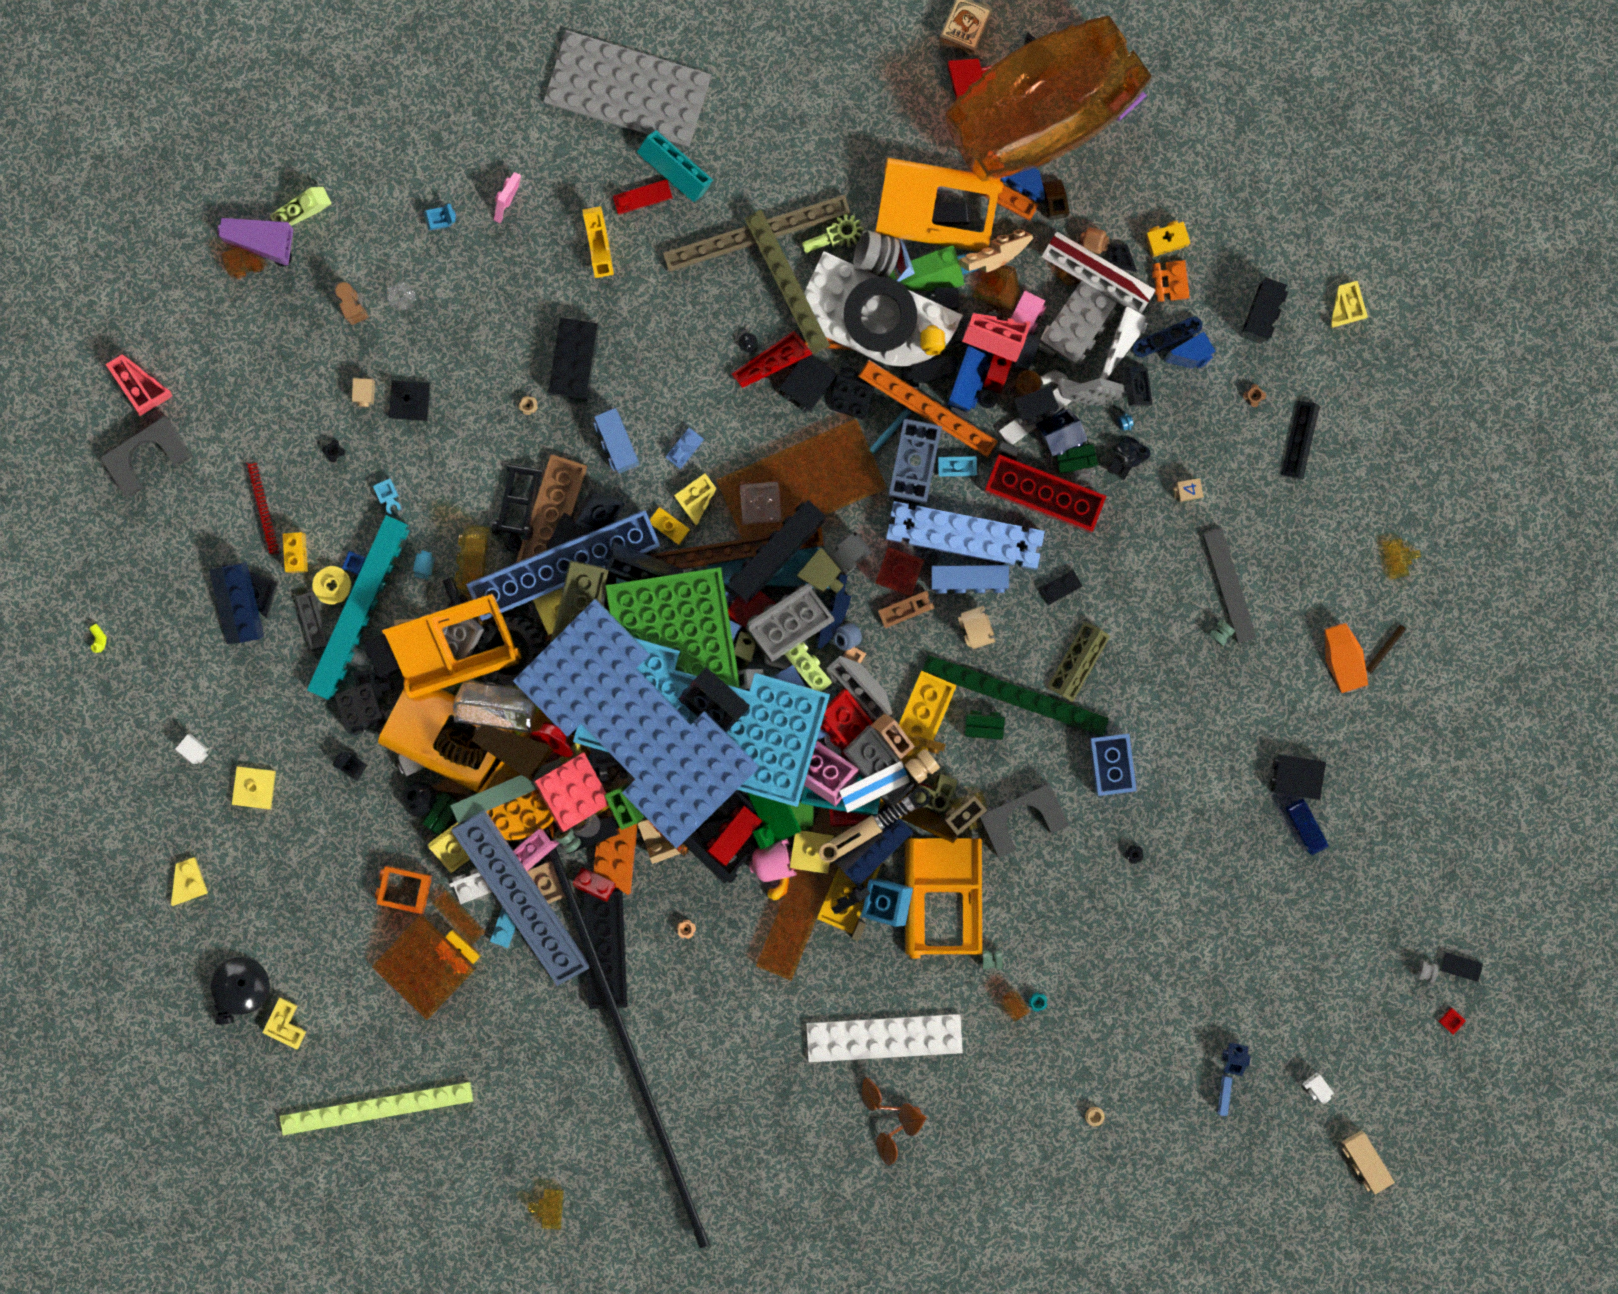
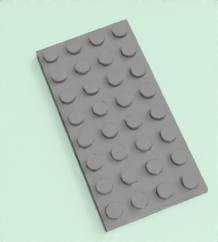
M566 30L544 104L645 135H650L657 130L669 142L689 148L712 74Z

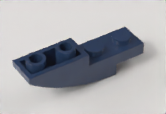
M840 574V578H837L844 586L836 593V597L832 596L830 608H833V612H829L833 616L834 622L823 628L820 633H816L814 644H818V649H822L831 640L845 618L851 600L850 595L844 594L848 575Z

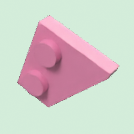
M514 172L511 178L506 179L503 191L497 193L495 197L497 204L494 221L502 222L504 210L506 207H509L519 187L521 175Z

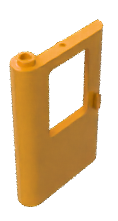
M887 157L875 232L883 236L886 235L946 247L953 245L954 248L981 252L982 249L989 248L998 193H1001L1003 188V182L1000 181V177ZM942 186L987 194L989 202L984 230L982 232H974L933 224L932 217L938 187Z
M493 594L382 630L388 639L403 674L404 688L410 699L519 664V659L522 658L519 648H515ZM486 613H491L501 633L504 645L456 660L442 629Z
M404 688L379 736L378 744L478 793L496 757L487 752L477 770L468 766L464 767L463 765L450 763L449 760H445L443 756H440L439 752L434 750L433 747L449 716H455L475 727H480L484 724L513 734L515 733L514 724L443 689L410 699Z
M907 838L905 840V886L912 887L913 891L905 925V954L909 955V958L912 959L921 958V955L982 954V838H956L954 843L943 838ZM925 893H962L963 944L961 946H927L925 944Z

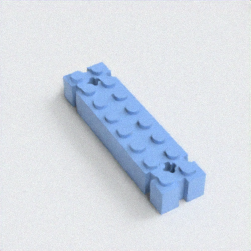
M893 502L890 518L895 519L894 525L889 524L886 541L901 543L902 539L909 540L908 545L935 549L1008 565H1014L1015 561L1022 562L1021 567L1038 569L1040 553H1036V549L1042 546L1045 531L1029 528L1028 532L1021 531L1022 526L916 506L915 510L908 509L909 504ZM911 520V524H914V527L906 529V525H903V522ZM1020 542H1023L1024 546H1026V550L1024 549L1023 552L1019 551L1020 548L1017 547V544L1019 545Z

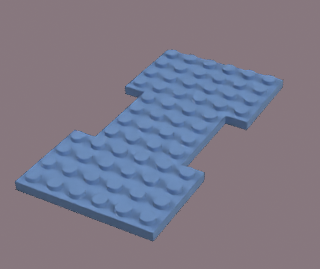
M594 599L513 682L567 737L582 724L635 778L622 792L623 795L677 849L760 766L706 711L691 724L637 669L650 654L597 599Z

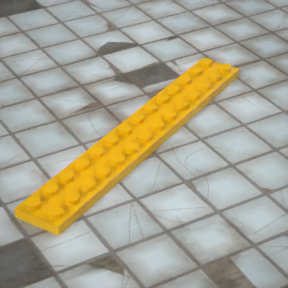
M921 671L898 724L914 746H918L920 743L918 739L913 738L914 735L934 741L957 686L924 671ZM928 748L911 749L903 758H898V760L902 761L904 765L912 758L917 759V754L923 749L928 751ZM913 788L901 800L905 799L913 791ZM882 799L880 801L879 810L885 805ZM881 864L861 883L864 884L865 888L868 887L869 879H876ZM840 867L837 869L817 919L852 934L863 910L865 898L838 914H834L831 908L837 905L836 900L844 895L848 898V894L857 886Z

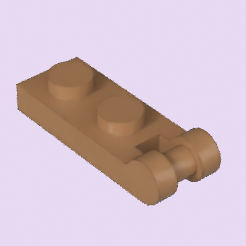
M928 591L878 610L885 629L934 609L933 603L929 601ZM921 600L923 607L918 608L916 601Z

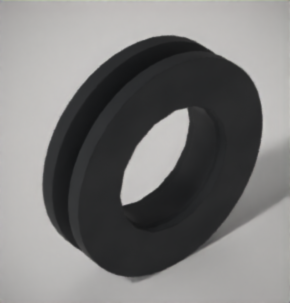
M874 277L859 283L850 292L844 306V322L850 336L863 348L875 352L891 351L903 345L914 332L917 323V307L913 296L903 284L887 277ZM884 295L891 297L900 308L899 323L888 333H872L862 323V307L873 296Z

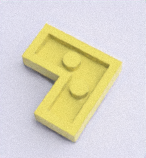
M280 997L263 1033L290 1047L299 1049L307 1031L290 1024L298 1005Z

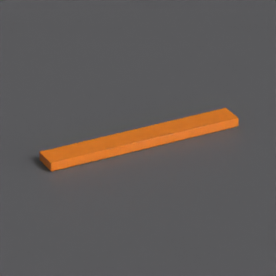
M871 360L867 361L858 376L931 423L942 426L944 431L986 457L989 456L998 443V440Z

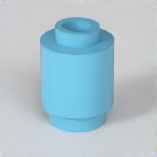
M421 551V554L417 553L413 567V576L429 579V575H432L436 559L432 557L433 553Z

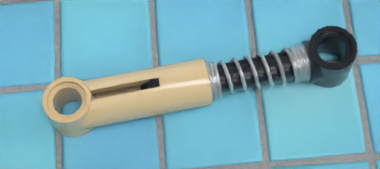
M924 787L916 788L905 799L901 800L900 803H897L895 806L892 805V808L883 811L881 815H871L822 845L819 850L820 858L825 862H833L881 833L885 825H889L890 822L894 823V820H898V817H903V814H907L908 811L912 812L914 809L926 806L931 798L930 792ZM917 792L925 794L926 800L924 802L916 800L915 795ZM852 836L855 838L839 848L838 845ZM826 847L834 849L835 854L833 857L825 855Z

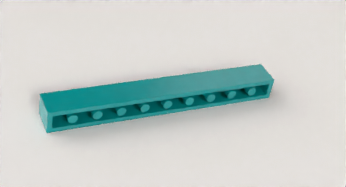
M385 515L307 691L327 700H331L332 697L335 698L339 690L337 684L339 680L344 679L347 673L345 666L347 662L351 663L355 652H353L355 644H360L363 637L360 633L363 627L366 628L370 622L371 617L368 615L371 609L375 610L378 604L377 595L379 592L382 593L386 586L384 581L386 575L392 573L394 568L392 562L395 557H399L402 551L400 544L402 540L407 539L410 533L409 525Z

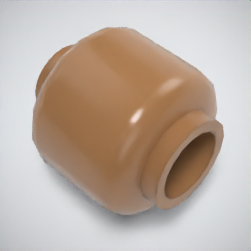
M1089 227L1085 233L1082 232L1080 244L1094 254H1101L1107 250L1109 236H1107L1104 230Z

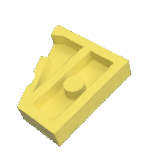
M704 473L674 495L695 525L699 523L711 497L716 491V487L706 473Z
M195 857L176 864L171 900L172 906L208 893Z

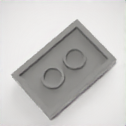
M472 618L442 629L456 660L472 655L484 630Z

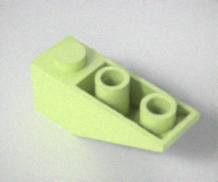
M311 187L272 213L270 217L272 221L288 222L292 226L322 211L332 203L324 187Z

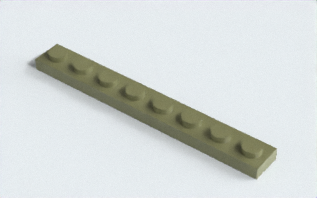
M759 210L744 218L812 354L814 355L829 347L830 344L763 211Z

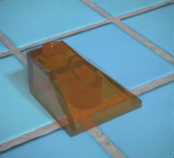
M1002 265L987 273L982 271L972 297L999 308L1013 311L1020 295L1016 268Z

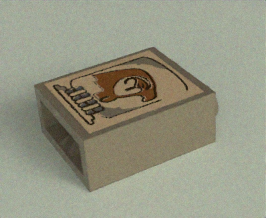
M955 0L940 34L939 41L974 55L991 16L992 8L984 2Z

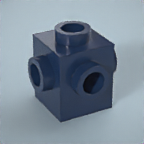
M1230 1042L1227 1049H1223L1221 1061H1224V1072L1243 1076L1246 1066H1249L1251 1055H1248V1046Z

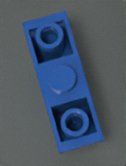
M1025 161L1005 164L995 168L994 174H996V177H1000L1001 182L1005 183L1007 181L1012 185V189L1018 193L1023 191L1035 203H1043L1045 193L1039 170Z

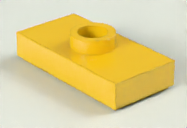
M660 507L650 519L652 526L678 545H680L690 531L688 527Z

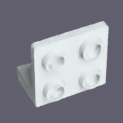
M478 869L470 871L471 875L468 877L462 874L452 878L453 882L449 886L455 888L460 904L493 892Z

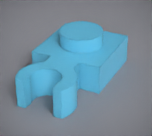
M391 478L373 486L380 503H387L386 511L388 514H392L391 506L396 505L399 511L402 510L400 503L394 499L399 495Z

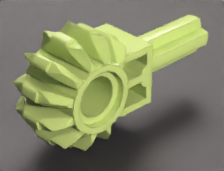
M844 214L843 221L840 217H837L839 224L833 223L831 227L826 228L827 233L802 243L804 251L808 253L828 244H832L833 247L837 245L843 246L845 241L847 242V247H851L850 241L857 245L858 241L856 238L861 236L858 232L863 231V227H857L861 224V221L857 220L854 222V215L848 220L847 214ZM848 226L853 231L850 235H845L842 233V229Z

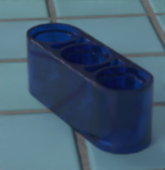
M1303 798L1285 807L1287 813L1291 814L1289 817L1296 830L1300 831L1298 834L1305 847L1308 846L1309 849L1307 851L1311 856L1329 847Z

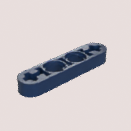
M1190 317L1138 340L1133 345V354L1138 358H1144L1196 335L1202 329V321L1198 317ZM1190 321H1193V323H1198L1196 331H1194V329L1191 328L1186 331L1188 335H1185L1184 328L1188 327L1191 324ZM1172 329H1179L1181 337L1174 339L1171 336ZM1156 336H1160L1164 340V344L1160 347L1156 346L1153 342ZM1146 340H1150V346L1154 350L1151 351L1150 347L1146 348L1144 354L1136 351L1138 344L1145 346L1148 344Z

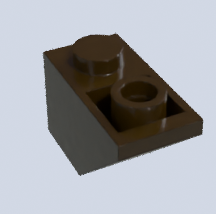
M1062 179L1043 182L1049 220L1068 217L1070 211Z

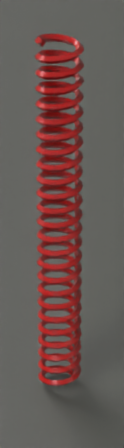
M246 463V465H249L247 466V468L249 469V476H251L250 480H252L250 483H252V487H254L253 491H255L253 493L255 495L254 498H256L255 501L258 502L256 504L258 506L257 509H259L258 513H261L259 515L261 517L260 520L262 521L261 524H264L262 525V528H264V535H266L265 539H267L265 542L268 543L266 546H268V550H270L268 553H279V551L272 552L279 549H272V547L278 546V544L270 545L272 543L277 542V540L269 541L276 538L269 537L275 535V533L267 534L269 532L274 531V529L266 530L273 527L266 526L272 524V522L263 523L271 520V518L263 519L270 516V514L263 515L270 512H263V510H266L269 507L260 508L267 505V503L260 504L262 502L267 501H260V499L265 498L266 496L257 497L262 494H265L264 492L257 493L259 491L264 490L257 489L259 487H263V485L254 486L256 484L262 483V481L254 482L256 480L261 479L254 478L256 476H260V474L251 475L253 473L259 472V470L251 471L253 469L258 468V466L251 467L253 465H257L258 463Z

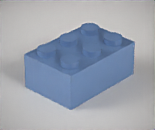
M614 408L595 416L596 422L593 425L597 434L603 437L601 444L604 451L610 453L611 457L608 458V461L613 471L617 470L620 474L639 466L640 463L617 409Z
M1129 734L1089 738L1096 796L1137 791Z

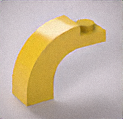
M602 207L583 209L594 276L599 278L614 275Z

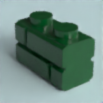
M1088 440L1079 447H1072L1061 455H1055L1059 474L1098 466L1094 443L1089 444Z
M970 710V714H966L964 737L1003 740L1005 717H1001V713L990 712L988 716L982 715V711Z
M443 791L442 794L438 792L435 796L434 806L427 814L422 816L424 819L422 824L438 835H441L455 818L450 805L460 800L446 791Z

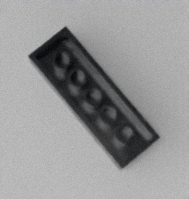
M809 500L806 503L802 501L796 507L795 514L792 517L789 515L782 522V528L779 531L775 530L769 536V542L766 545L762 544L755 551L756 556L753 559L748 558L742 565L743 570L739 574L735 572L730 577L728 584L730 590L746 605L826 521L825 515Z

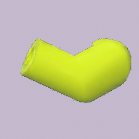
M94 624L89 628L95 637L91 650L94 653H98L105 649L107 637L101 628Z

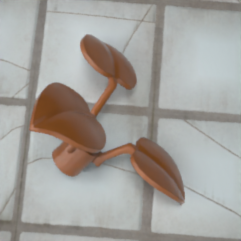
M865 1077L862 1084V1099L869 1110L874 1111L878 1108L900 1111L899 1121L903 1125L888 1135L884 1132L880 1133L876 1140L877 1150L881 1159L886 1165L891 1166L898 1157L896 1143L891 1137L902 1129L909 1136L916 1135L927 1117L922 1114L919 1107H914L909 1103L903 1104L902 1107L882 1106L880 1104L882 1102L880 1090L870 1078Z

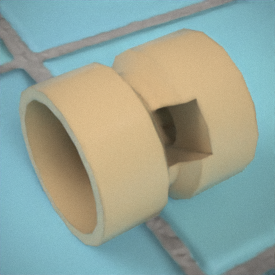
M926 749L917 754V759L912 758L904 764L918 784L927 778L928 773L933 774L940 768Z

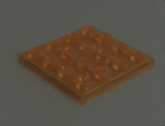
M422 914L415 919L372 966L426 1020L442 1006L477 968Z

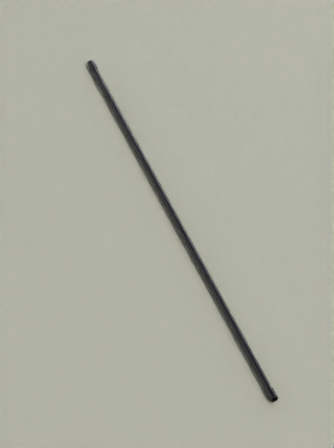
M453 577L443 580V585L452 606L462 604ZM476 644L472 655L478 654V644ZM489 673L480 676L494 714L507 721ZM547 826L545 829H543V831L548 836L550 841H553L552 835ZM555 847L548 853L692 1225L699 1249L710 1245V1242L700 1222L564 866Z

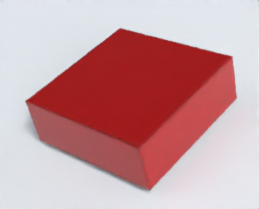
M1451 1007L1438 1022L1454 1035L1466 1020Z

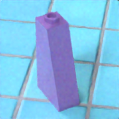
M221 218V225H218L217 232L224 243L280 264L288 265L293 236V228L288 222Z

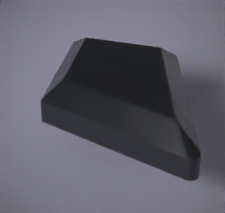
M1127 244L1108 245L1109 263L1125 270L1137 271Z

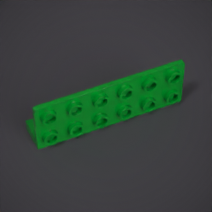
M748 793L758 817L762 820L761 824L763 827L753 832L760 850L801 832L789 804Z

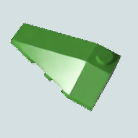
M953 245L912 260L911 263L915 274L899 281L909 291H935V288H957L965 285ZM892 271L887 278L897 281L894 271Z

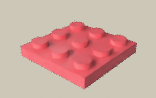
M584 752L533 781L561 832H565L609 805L605 797L607 793Z

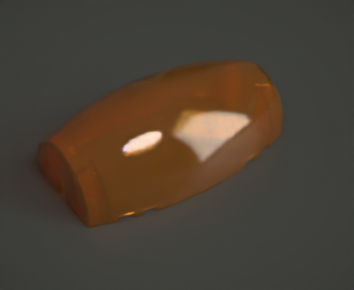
M1110 16L1086 20L1083 24L1076 26L1072 24L1067 26V29L1059 32L1055 30L1039 37L997 62L983 73L977 82H973L969 89L962 96L960 95L945 113L946 123L962 158L982 182L1004 178L1056 160L1101 133L1135 102L1151 82L1152 75L1134 50L1129 54L1127 40Z

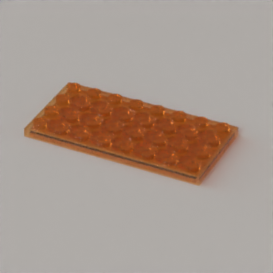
M856 418L716 479L742 539L770 535L775 530L779 531L783 526L782 522L789 515L792 517L795 514L796 507L802 501L806 503L809 500L826 516L887 489Z

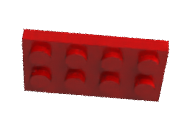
M843 689L827 705L821 729L827 732L831 737L830 741L842 751L841 755L850 761L843 750L868 725H872L873 722L849 691Z

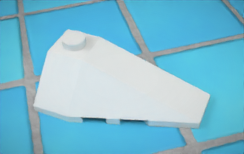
M1126 307L1122 312L1100 377L1102 379L1108 378L1140 334L1145 333L1148 324L1145 322L1146 317L1132 308Z

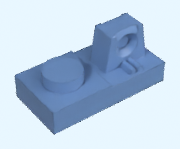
M688 428L665 458L681 470L704 439L691 428Z

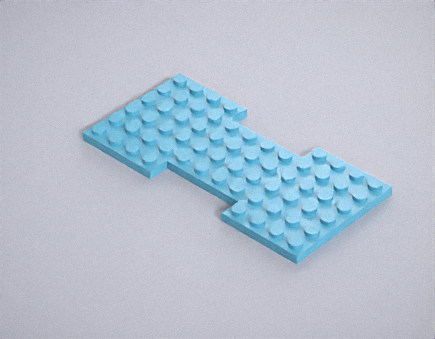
M635 638L650 654L637 669L692 724L698 717L681 703L678 698L697 676L675 670L680 654L679 650ZM755 673L750 691L728 685L750 707L727 733L760 766L737 790L798 807L830 694ZM582 724L577 727L573 742L608 752Z

